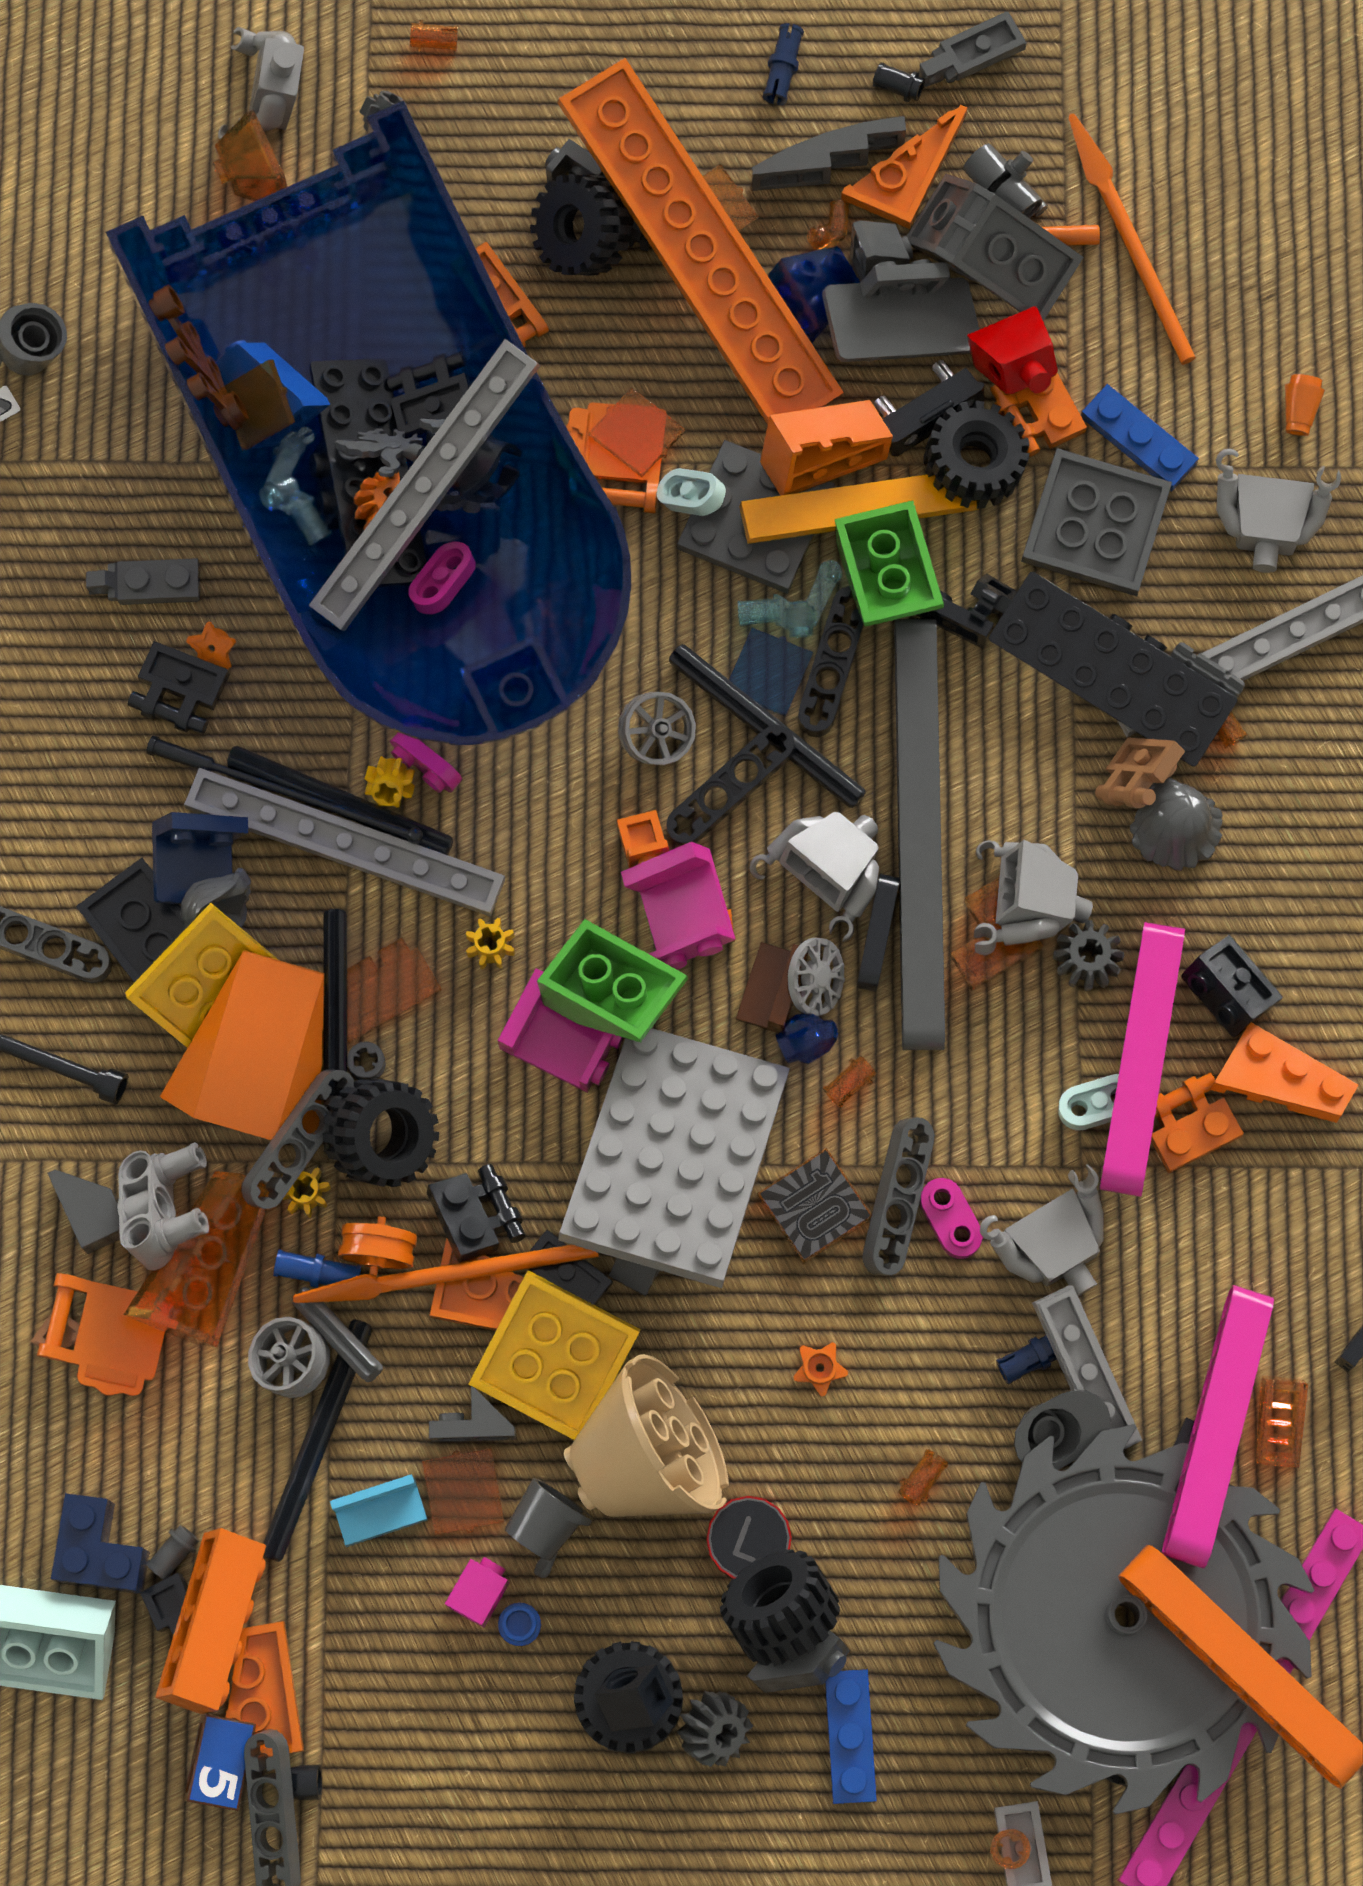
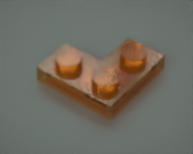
M999 878L964 898V903L977 924L989 923L996 930L1002 929L1001 925L995 923ZM980 937L951 952L950 957L971 991L1041 951L1043 945L1040 940L1005 946L1003 941L996 943V948L992 953L980 955L975 951V944L980 941L990 940L987 937Z

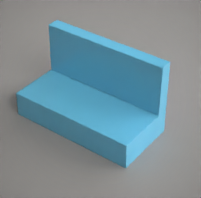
M412 1474L330 1501L332 1510L336 1513L346 1547L428 1521L416 1480Z

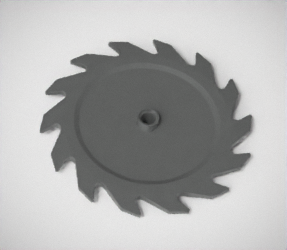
M1135 1424L1101 1431L1070 1468L1065 1471L1055 1469L1052 1464L1054 1437L1050 1435L1024 1456L1011 1505L1007 1511H999L994 1507L986 1483H980L966 1513L975 1571L970 1575H965L944 1555L938 1557L939 1592L969 1634L971 1644L968 1648L961 1649L939 1640L933 1643L950 1677L998 1705L999 1714L997 1718L968 1721L966 1724L967 1728L994 1749L1049 1753L1054 1759L1053 1769L1031 1782V1788L1065 1796L1108 1777L1120 1776L1124 1779L1126 1788L1112 1810L1114 1815L1149 1807L1185 1765L1194 1766L1198 1771L1196 1800L1201 1803L1228 1780L1240 1730L1244 1723H1250L1256 1727L1266 1753H1272L1279 1736L1276 1731L1147 1610L1143 1601L1132 1595L1118 1579V1575L1146 1545H1151L1162 1553L1163 1542L1188 1448L1187 1443H1180L1140 1460L1130 1461L1124 1456L1123 1450L1137 1428ZM1228 1486L1214 1546L1206 1567L1202 1569L1175 1559H1168L1275 1661L1285 1659L1306 1679L1311 1678L1310 1641L1279 1599L1277 1592L1281 1585H1287L1309 1594L1314 1591V1588L1298 1558L1253 1533L1248 1526V1521L1251 1517L1278 1515L1280 1509L1254 1488ZM1125 1606L1132 1611L1134 1615L1132 1627H1123L1116 1621V1607Z

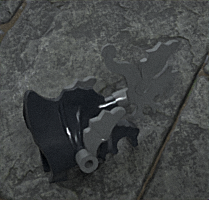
M420 419L419 427L427 430L426 446L446 419ZM375 429L367 433L359 432L357 434V441L336 440L335 448L346 452L347 455H355L360 458L380 456V460L386 465L379 469L378 474L382 477H392L395 473L399 472L401 465L397 460L399 457L404 456L406 459L415 462L425 447L421 445L423 439L418 438L417 434L410 438H404L405 431L400 432L398 429L394 430L393 436L384 434L383 429ZM490 434L452 485L453 489L460 492V495L452 496L446 494L435 509L442 512L445 510L454 511L463 507V510L467 513H478L481 503L498 501L514 485L520 476V470L506 464L503 466L497 484L488 480L498 468L499 459L503 451L517 457H521L522 451L516 445L497 439Z

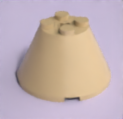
M638 1355L625 1364L572 1445L564 1450L565 1460L575 1472L581 1485L578 1488L579 1498L587 1509L593 1510L597 1508L610 1517L712 1513L725 1505L727 1499L725 1497L722 1498V1489L729 1486L727 1468L720 1445L696 1399L692 1397L686 1400L674 1383L679 1380V1377L668 1366L650 1355Z

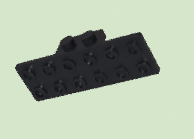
M386 359L313 361L309 366L312 385L326 396L330 403V406L318 415L322 440L309 459L310 474L312 478H316L318 485L316 506L319 515L324 517L326 529L340 528L345 555L364 531L363 527L366 523V520L354 519L355 511L358 508L353 503L354 496L360 491V485L366 478H373L379 472V469L386 465L382 463L380 456L360 458L355 455H347L346 452L335 448L336 440L357 441V434L359 432L367 433L375 429H383L384 434L393 436L394 430L398 429L390 400L394 398V394L387 384V377L390 374ZM404 456L397 459L401 464L399 470L400 481L408 471L407 460ZM420 530L378 587L410 585L425 566L427 561Z
M1030 572L989 636L990 642L1147 739L1176 741L1185 750L1180 760L1192 767L1197 766L1236 705L1237 697L1166 654L1165 650L1167 647L1155 638L1146 635L1143 640L1130 632L1133 626L1115 614L1108 618L1035 572Z

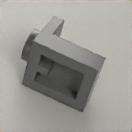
M568 139L561 149L556 147L545 162L547 183L549 181H556L557 176L565 175L567 171H569V174L602 177L604 175L590 152L571 139Z

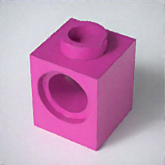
M485 1557L482 1558L480 1564L470 1558L445 1605L485 1628L510 1584L506 1578L502 1577L505 1569Z

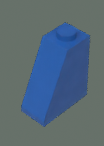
M245 340L234 342L225 348V354L216 361L227 393L234 391L240 397L248 412L249 419L242 423V427L253 448L281 446L330 406L326 396L265 342L247 343Z

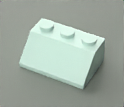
M0 1585V1686L103 1700L115 1636L116 1601Z

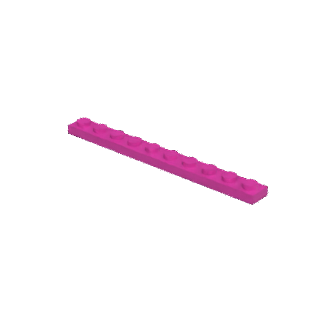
M1336 1508L1330 1514L1301 1564L1314 1591L1309 1594L1288 1586L1281 1598L1282 1603L1308 1640L1311 1639L1363 1549V1525ZM1278 1659L1276 1661L1289 1674L1294 1668L1285 1659ZM1244 1723L1241 1727L1228 1780L1257 1732L1253 1724ZM1186 1765L1176 1778L1117 1881L1125 1886H1167L1228 1780L1200 1803L1196 1800L1198 1771L1194 1766Z

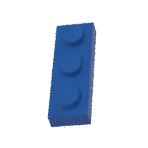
M1108 384L1081 412V417L1086 423L1151 476L1172 482L1171 492L1198 463L1199 458Z
M868 1669L840 1671L836 1676L829 1677L825 1682L833 1804L876 1802Z

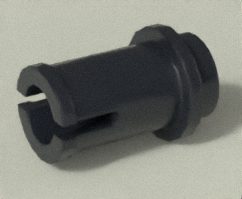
M883 62L878 65L873 78V87H879L904 97L905 102L910 100L918 101L925 85V79L919 77V72L914 71L910 74L888 66Z

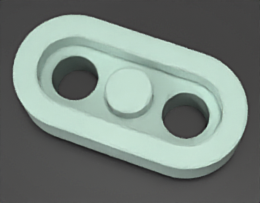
M678 468L670 471L662 478L658 485L657 498L671 511L705 516L721 507L726 489L724 484L711 473Z
M1119 1074L1106 1076L1067 1089L1062 1094L1058 1106V1114L1062 1123L1073 1130H1086L1111 1122L1114 1106L1111 1096L1116 1093ZM1076 1105H1080L1087 1112L1083 1116H1076L1072 1113L1071 1109Z

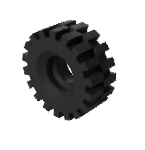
M581 174L560 175L556 177V181H549L544 186L548 193L539 192L535 200L541 204L539 208H532L531 216L537 217L536 225H530L531 233L538 236V239L533 241L535 250H543L539 258L543 263H551L549 269L552 271L562 272L561 274L600 275V273H607L612 270L610 264H618L621 261L622 256L618 253L619 250L627 251L629 242L625 241L624 237L625 234H632V225H626V218L632 216L627 208H623L621 198L615 193L609 181H606L607 178ZM578 210H580L584 220V228L579 240L576 238L573 230V221Z
M966 401L959 403L956 412L953 407H950L945 411L943 418H938L925 447L923 464H928L925 470L928 477L933 475L936 477L933 483L934 487L938 491L943 487L947 489L945 498L952 502L956 495L962 498L960 506L969 508L972 500L977 501V509L986 508L989 500L995 506L1001 503L1004 496L1008 498L1013 493L1025 470L1030 453H1026L1029 448L1028 438L1021 439L1025 429L1021 423L1015 427L1012 425L1015 416L1009 411L1005 416L999 414L1001 407L996 404H992L991 409L988 410L984 409V401H976L973 408H969ZM967 446L978 447L989 455L990 464L986 467L972 466L961 457V450Z

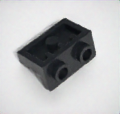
M1230 935L1198 956L1181 975L1190 990L1197 995L1215 1016L1218 1023L1232 1037L1238 1036L1250 1023L1274 1007L1283 998Z

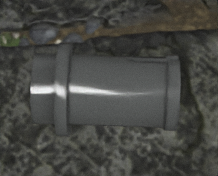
M181 1524L176 1530L172 1528L169 1530L171 1536L152 1559L146 1563L163 1580L171 1575L190 1552L195 1554L197 1551L195 1546L198 1544L199 1539Z

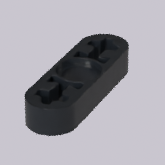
M879 874L856 988L877 992L900 877Z

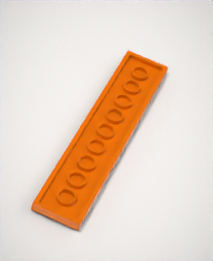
M627 59L620 60L560 97L557 102L615 192L621 198L622 203L767 425L770 415L824 407L839 398L844 393Z

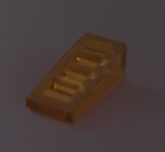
M1262 1376L1256 1448L1257 1464L1299 1468L1308 1383L1304 1380ZM1274 1391L1294 1393L1293 1401L1273 1399ZM1272 1408L1292 1410V1418L1271 1416ZM1270 1426L1291 1428V1435L1269 1433ZM1268 1443L1290 1445V1453L1267 1451Z

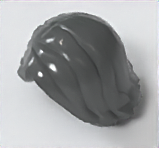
M1171 778L1166 779L1163 784L1153 783L1149 789L1155 792L1156 800L1152 805H1146L1137 810L1135 821L1130 825V832L1133 834L1132 844L1136 849L1140 850L1141 855L1147 861L1153 860L1155 864H1159L1162 867L1169 866L1176 871H1182L1184 866L1195 868L1198 860H1208L1214 854L1215 847L1219 844L1222 837L1219 830L1222 826L1223 814L1219 808L1214 807L1215 802L1212 799L1207 798L1187 784L1180 783Z
M238 868L235 873L193 883L185 892L181 903L180 914L183 919L184 930L210 903L215 905L242 928L245 925L244 922L247 916L246 903L249 901V894L251 892V879L245 869Z

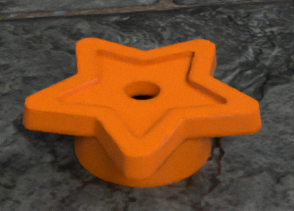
M207 622L202 634L188 636L186 642L197 652V658L225 669L232 667L228 654L236 644V640L230 638L225 631L215 628L212 622ZM209 645H213L215 647V650L212 651L209 648Z
M832 1342L818 1350L805 1345L800 1347L803 1365L793 1378L797 1382L812 1383L820 1396L826 1395L832 1380L848 1375V1371L836 1361L835 1343ZM818 1364H822L824 1366V1370L822 1372H818L816 1370V1366Z

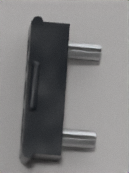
M939 360L938 364L936 362L932 368L942 383L896 410L886 396H880L881 399L877 398L874 405L883 415V421L893 435L890 446L891 455L898 457L929 438L938 418H943L945 411L950 407H953L956 412L959 403L967 401L969 408H973L976 401H985L984 384L977 382L967 368L954 375L943 360Z

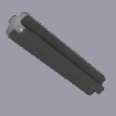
M303 1287L298 1291V1293H302L310 1289L308 1287ZM292 1298V1304L366 1382H372L381 1374L383 1370L382 1364L324 1302L294 1303Z

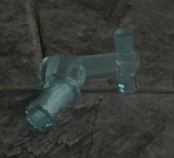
M302 427L298 432H290L282 438L281 444L274 448L273 455H278L263 488L260 489L259 496L267 509H278L286 512L287 516L292 515L308 541V545L311 546L331 534V531L327 529L313 506V496L311 497L299 491L298 483L293 477H290L301 454L305 451L306 445L314 440V433L304 437L312 430L308 427Z
M834 560L823 562L819 567L818 575L806 601L789 602L779 594H774L771 599L738 601L740 627L776 622V626L789 630L790 638L813 636V628L817 626L835 585L842 578V567Z

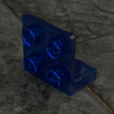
M838 246L781 258L768 274L769 279L811 343L829 325L822 297L823 290L828 285L860 283L847 258Z

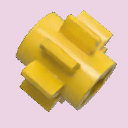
M381 756L377 768L373 766H368L364 778L367 781L365 795H372L379 806L394 805L396 808H399L402 796L412 798L415 785L412 783L415 773L414 769H407L406 765L402 762V758L385 759Z
M480 918L478 919L479 928L475 933L466 931L467 940L475 944L466 950L467 956L471 958L478 955L480 958V969L482 970L487 966V963H496L497 967L501 969L503 968L502 959L505 954L508 956L515 955V949L511 945L506 944V942L511 941L515 937L514 931L507 930L503 932L500 918H497L494 924H485ZM491 937L496 942L497 948L490 951L489 947L484 944L485 938Z
M315 1168L311 1174L303 1170L283 1198V1200L290 1198L292 1200L287 1209L290 1214H294L300 1208L305 1211L308 1218H311L312 1209L317 1205L324 1208L328 1206L322 1198V1192L331 1190V1185L328 1182L318 1183L322 1173L320 1168ZM311 1183L310 1187L314 1193L310 1197L304 1194L299 1199L296 1188L299 1185L307 1187Z

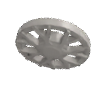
M810 938L805 940L794 952L789 965L788 989L790 997L796 1008L806 1015L820 1016L826 1014L834 1008L841 997L843 983L845 982V965L839 949L828 939ZM821 946L824 947L822 961H821V959H820V947H821ZM808 952L811 960L806 962L803 957ZM831 961L833 962V967H834L832 970L830 969V966H829L830 963H831ZM798 974H801L802 986L800 987L798 985ZM831 978L834 979L832 989L830 987ZM809 993H813L811 1001L807 1005L805 1001ZM822 993H824L825 1002L823 1004L821 1000Z

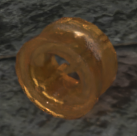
M1007 1829L1000 1831L991 1841V1857L1002 1868H1019L1027 1862L1030 1856L1031 1847L1029 1840L1018 1830ZM1006 1836L1012 1842L1019 1840L1022 1845V1851H1017L1021 1856L1015 1862H1012L1009 1856L1001 1858L999 1855L998 1847L1004 1846L1000 1841Z

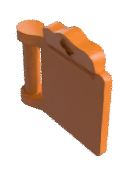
M592 402L589 403L587 409L573 408L570 411L569 422L562 432V444L565 449V466L572 469H580L576 506L588 507L589 503L640 507L644 508V513L656 514L657 491L667 413L664 409ZM591 478L647 483L646 492L590 487Z
M57 1273L53 1286L58 1287L48 1331L45 1343L39 1344L37 1356L78 1365V1382L83 1386L97 1389L105 1396L117 1394L136 1396L140 1394L144 1381H151L155 1377L171 1309V1300L161 1296L89 1281L73 1275ZM74 1291L87 1295L74 1350L61 1347Z

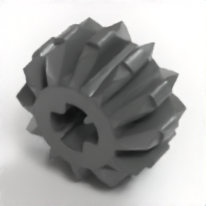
M1086 920L1084 932L1075 923L1071 924L1068 929L1070 936L1060 934L1057 943L1061 949L1055 950L1053 953L1054 960L1064 962L1057 969L1058 975H1066L1071 972L1072 975L1068 985L1074 987L1079 979L1084 980L1085 991L1092 990L1094 979L1102 988L1107 987L1109 984L1108 975L1117 977L1121 969L1116 963L1124 959V952L1114 949L1120 943V937L1117 935L1107 939L1105 937L1109 929L1107 924H1103L1099 932L1093 931L1094 924L1092 920ZM1086 948L1093 950L1092 956L1097 954L1092 963L1084 961L1085 955L1080 957Z
M704 1691L701 1702L690 1699L691 1711L687 1714H680L686 1724L677 1731L680 1738L684 1740L681 1746L684 1748V1751L702 1765L710 1767L714 1763L718 1766L726 1767L730 1756L740 1758L739 1747L741 1744L750 1743L745 1733L753 1727L750 1719L747 1718L749 1710L746 1709L745 1705L735 1700V1697L729 1693L721 1691L717 1694Z

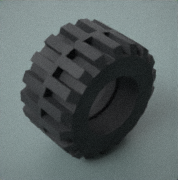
M369 1078V1081L362 1079L355 1081L354 1088L346 1086L340 1091L342 1099H333L329 1105L333 1109L332 1115H325L323 1124L329 1125V1132L323 1133V1142L330 1143L331 1146L326 1150L328 1158L337 1160L334 1167L339 1172L347 1173L346 1177L355 1181L382 1187L401 1186V1182L410 1183L416 1179L414 1172L423 1173L427 1169L428 1165L425 1163L427 1157L434 1158L436 1150L432 1148L433 1141H439V1132L434 1131L433 1125L439 1122L437 1114L429 1113V1110L433 1107L429 1099L421 1098L422 1092L417 1088L408 1087L409 1084L377 1078ZM386 1111L392 1124L391 1138L387 1146L376 1155L370 1142V1130L376 1117L381 1112Z
M793 1549L784 1550L781 1553L777 1551L769 1553L764 1558L760 1557L754 1560L747 1568L744 1567L738 1572V1576L727 1585L728 1591L723 1593L721 1598L723 1604L720 1606L723 1620L744 1653L753 1662L758 1661L760 1665L765 1666L773 1663L774 1666L783 1665L788 1660L793 1662L800 1659L801 1655L807 1652L809 1654L816 1649L815 1646L819 1642H823L829 1636L828 1631L835 1627L837 1623L835 1617L840 1614L839 1600L812 1556L808 1557L806 1552L798 1551L795 1553Z
M631 1641V1643H612V1646L605 1649L601 1648L595 1652L596 1654L583 1665V1669L575 1683L574 1704L576 1714L585 1731L595 1742L608 1748V1750L627 1754L647 1751L654 1748L658 1743L663 1742L678 1723L683 1704L680 1678L670 1660L654 1647L642 1645L640 1642ZM657 1664L674 1702L654 1726L611 1731L603 1712L600 1710L595 1696L596 1691L614 1670Z

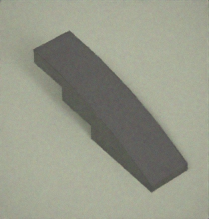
M899 116L858 123L825 132L790 146L752 167V191L830 184L831 169L866 166L869 151L899 148L905 144V117Z

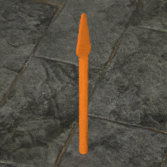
M1072 113L1069 115V121L1086 179L1091 185L1098 188L1181 364H1188L1196 358L1112 183V166L1078 117Z
M571 1244L379 1277L363 1274L293 1295V1302L313 1303L370 1300L385 1292L599 1256L596 1251Z

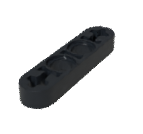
M850 586L841 588L833 599L799 707V727L805 734L811 737L826 735L834 725L863 632L864 624L858 609L853 610L850 625L842 623L845 606L840 603H848L850 598H854ZM837 633L844 634L850 639L851 646L844 652H835L828 645L829 638ZM831 670L838 675L840 682L833 689H824L816 681V677L820 672ZM819 697L825 700L822 717L827 720H820L817 725L810 724V717L805 714L814 713L817 698Z
M771 725L752 739L671 812L666 823L667 832L676 843L684 845L689 842L696 843L791 759L795 753L796 743L790 730L785 726ZM774 735L779 739L785 736L787 738L784 741L786 750L781 754L777 750L772 751L766 757L767 761L772 764L765 768L760 758L752 752L759 748L761 754H763L771 746L768 741L769 737ZM743 761H752L758 767L756 778L748 783L740 782L735 777L736 767ZM713 788L723 789L727 793V803L719 810L709 809L705 805V795ZM697 802L703 813L711 819L704 823L700 816L692 824L695 830L693 834L689 836L683 832L677 835L676 831L679 829L677 820L681 817L685 820H690L697 813L691 806Z

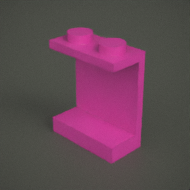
M689 842L621 872L624 886L641 894L656 951L649 953V955L678 970L687 965V960L698 955L710 956L717 954L723 950L722 945L736 940L709 848Z
M536 968L497 1040L499 1049L588 1093L593 1083L599 1086L610 1065L605 1059L612 1047L618 1049L621 1046L624 1038L576 1024L544 1006L537 983L543 971Z

